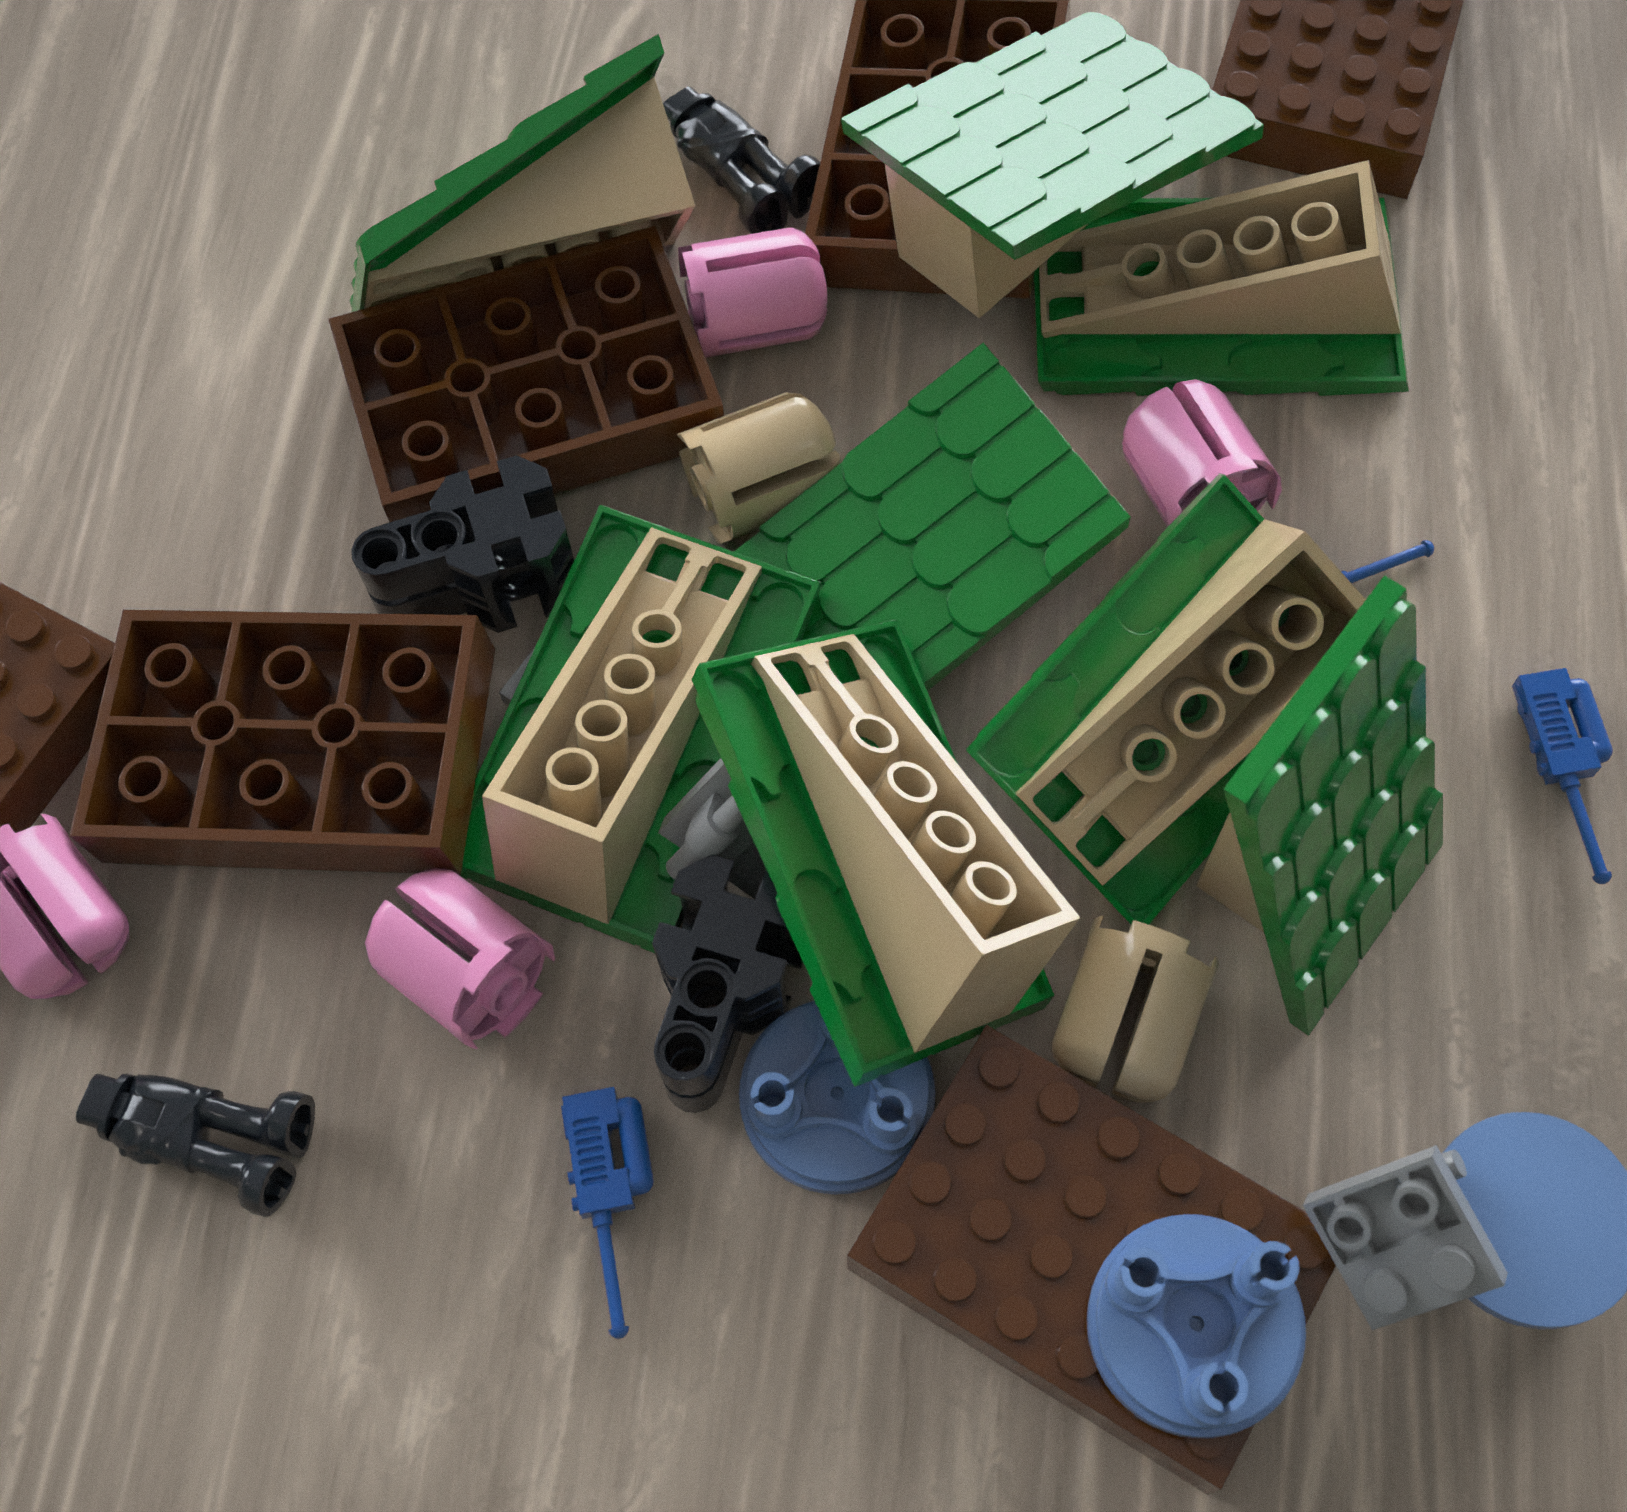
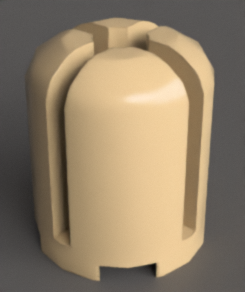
M785 392L677 434L688 447L680 450L679 455L694 498L699 496L707 512L712 510L718 523L709 526L708 529L719 544H724L759 530L762 524L841 463L840 454L832 451L836 445V440L829 422L820 409L802 394Z
M1099 916L1093 921L1087 938L1088 943L1052 1040L1053 1057L1063 1070L1096 1088L1109 1057L1138 972L1149 974L1151 979L1111 1091V1096L1129 1102H1153L1163 1099L1177 1085L1210 986L1213 984L1219 966L1218 958L1215 956L1209 966H1207L1202 961L1186 954L1191 942L1188 939L1134 920L1132 921L1129 933L1100 928L1104 916Z

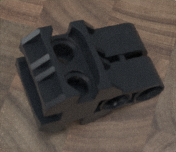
M517 455L496 461L504 486L479 494L474 493L467 470L448 475L429 502L430 511L379 525L362 532L354 541L351 555L377 613L461 615L467 613V615H477L482 626L499 633L518 627L510 602L538 594L545 617L549 618L573 565L574 556L561 511H558L547 469Z
M713 854L679 870L671 893L680 897L684 912L683 926L679 928L660 922L652 942L664 983L671 995L655 1040L653 1053L668 1098L679 1109L693 1113L708 1110L717 1103L723 1092L742 1034L754 1035L766 1029L778 1017L787 1012L791 996L785 995L784 976L786 966L800 970L803 966L801 956L777 907V891L768 871L766 870L755 900L730 893L727 888L735 862ZM718 1004L716 1007L713 1008H705L709 1005ZM700 1064V1066L692 1071L680 1072L687 1065Z

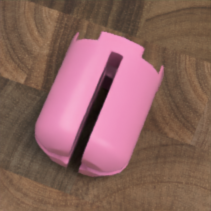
M789 227L678 247L680 276H688V280H685L688 313L705 358L808 340L820 333L827 314V286L817 247L803 231Z
M1194 379L1176 383L1173 391L1168 387L1162 388L1149 395L1131 413L1123 430L1124 439L1122 441L1125 460L1167 527L1219 473L1225 474L1257 511L1266 501L1272 509L1275 507L1282 491L1281 477L1226 395L1216 386Z
M41 814L47 824L33 826L18 833H15L9 824L0 827V969L16 991L31 999H48L69 995L89 982L25 891L26 889H28L69 947L85 963H92L101 974L118 960L129 941L127 916L76 848L57 818L47 814Z
M432 868L411 875L395 888L396 892L402 899L413 906L411 912L425 927L467 961L392 903L384 900L372 919L365 941L368 958L372 967L382 978L444 1026L448 1032L473 1049H478L473 1040L482 1039L495 1030L504 1037L509 1035L528 1016L543 994L534 985L542 971L545 956L553 962L555 961L553 946L452 870Z

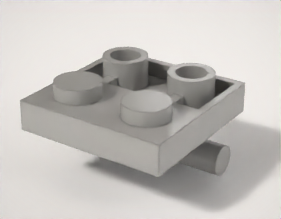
M720 758L664 817L658 833L680 847L667 861L666 870L676 880L679 870L712 854L730 859L735 862L729 882L756 899L767 869L730 792L728 784L731 778L722 758Z
M1437 1145L1311 1192L1303 1203L1305 1211L1372 1330L1505 1285L1508 1272L1456 1181L1466 1177L1467 1172L1460 1154L1455 1149L1441 1154Z

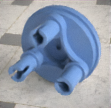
M812 1001L784 1013V1015H781L772 1022L758 1037L743 1066L740 1079L739 1102L743 1124L752 1146L761 1159L776 1174L788 1182L809 1191L835 1195L851 1194L874 1188L896 1175L934 1112L935 1083L932 1068L927 1057L854 1087L815 1001Z
M1512 1112L1496 1115L1474 1124L1446 1147L1442 1153L1455 1149L1465 1164L1466 1177L1456 1181L1508 1272L1503 1287L1468 1298L1473 1304L1488 1314L1514 1325L1533 1329H1560L1584 1323L1603 1314L1627 1292V1171L1617 1157L1596 1137L1584 1129L1554 1116L1532 1112Z
M1190 1214L1157 1219L1139 1227L1122 1239L1100 1267L1091 1288L1087 1308L1089 1346L1097 1369L1113 1395L1126 1409L1147 1424L1164 1432L1189 1438H1215L1234 1434L1254 1425L1275 1410L1284 1400L1299 1374L1306 1342L1303 1306L1294 1284L1299 1273V1261L1296 1256L1289 1261L1284 1256L1291 1249L1287 1245L1276 1241L1264 1243L1252 1233L1226 1220Z

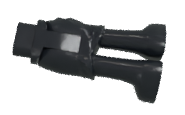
M691 86L680 90L663 103L668 121H670L672 134L678 139L677 147L683 151L686 158L703 168L717 185L728 190L740 206L739 218L742 224L751 234L783 229L787 223L788 212L798 219L810 211L820 161L816 157L804 154L795 158L787 165L768 148V139L760 134L758 130L754 129L739 113L722 101H716L709 93L699 94ZM748 164L765 183L756 184L742 169Z
M97 1073L90 1080L76 1112V1121L79 1124L96 1128L99 1137L117 1146L121 1156L129 1157L140 1164H169L189 1173L198 1171L228 1182L238 1188V1198L244 1209L252 1214L270 1217L279 1209L294 1185L297 1173L293 1163L270 1154L254 1155L208 1141L209 1128L264 1145L278 1153L302 1158L308 1150L315 1121V1102L310 1095L297 1091H286L280 1093L269 1108H261L225 1099L223 1092L218 1089L199 1087L171 1077L140 1074L135 1076L124 1073L116 1079Z

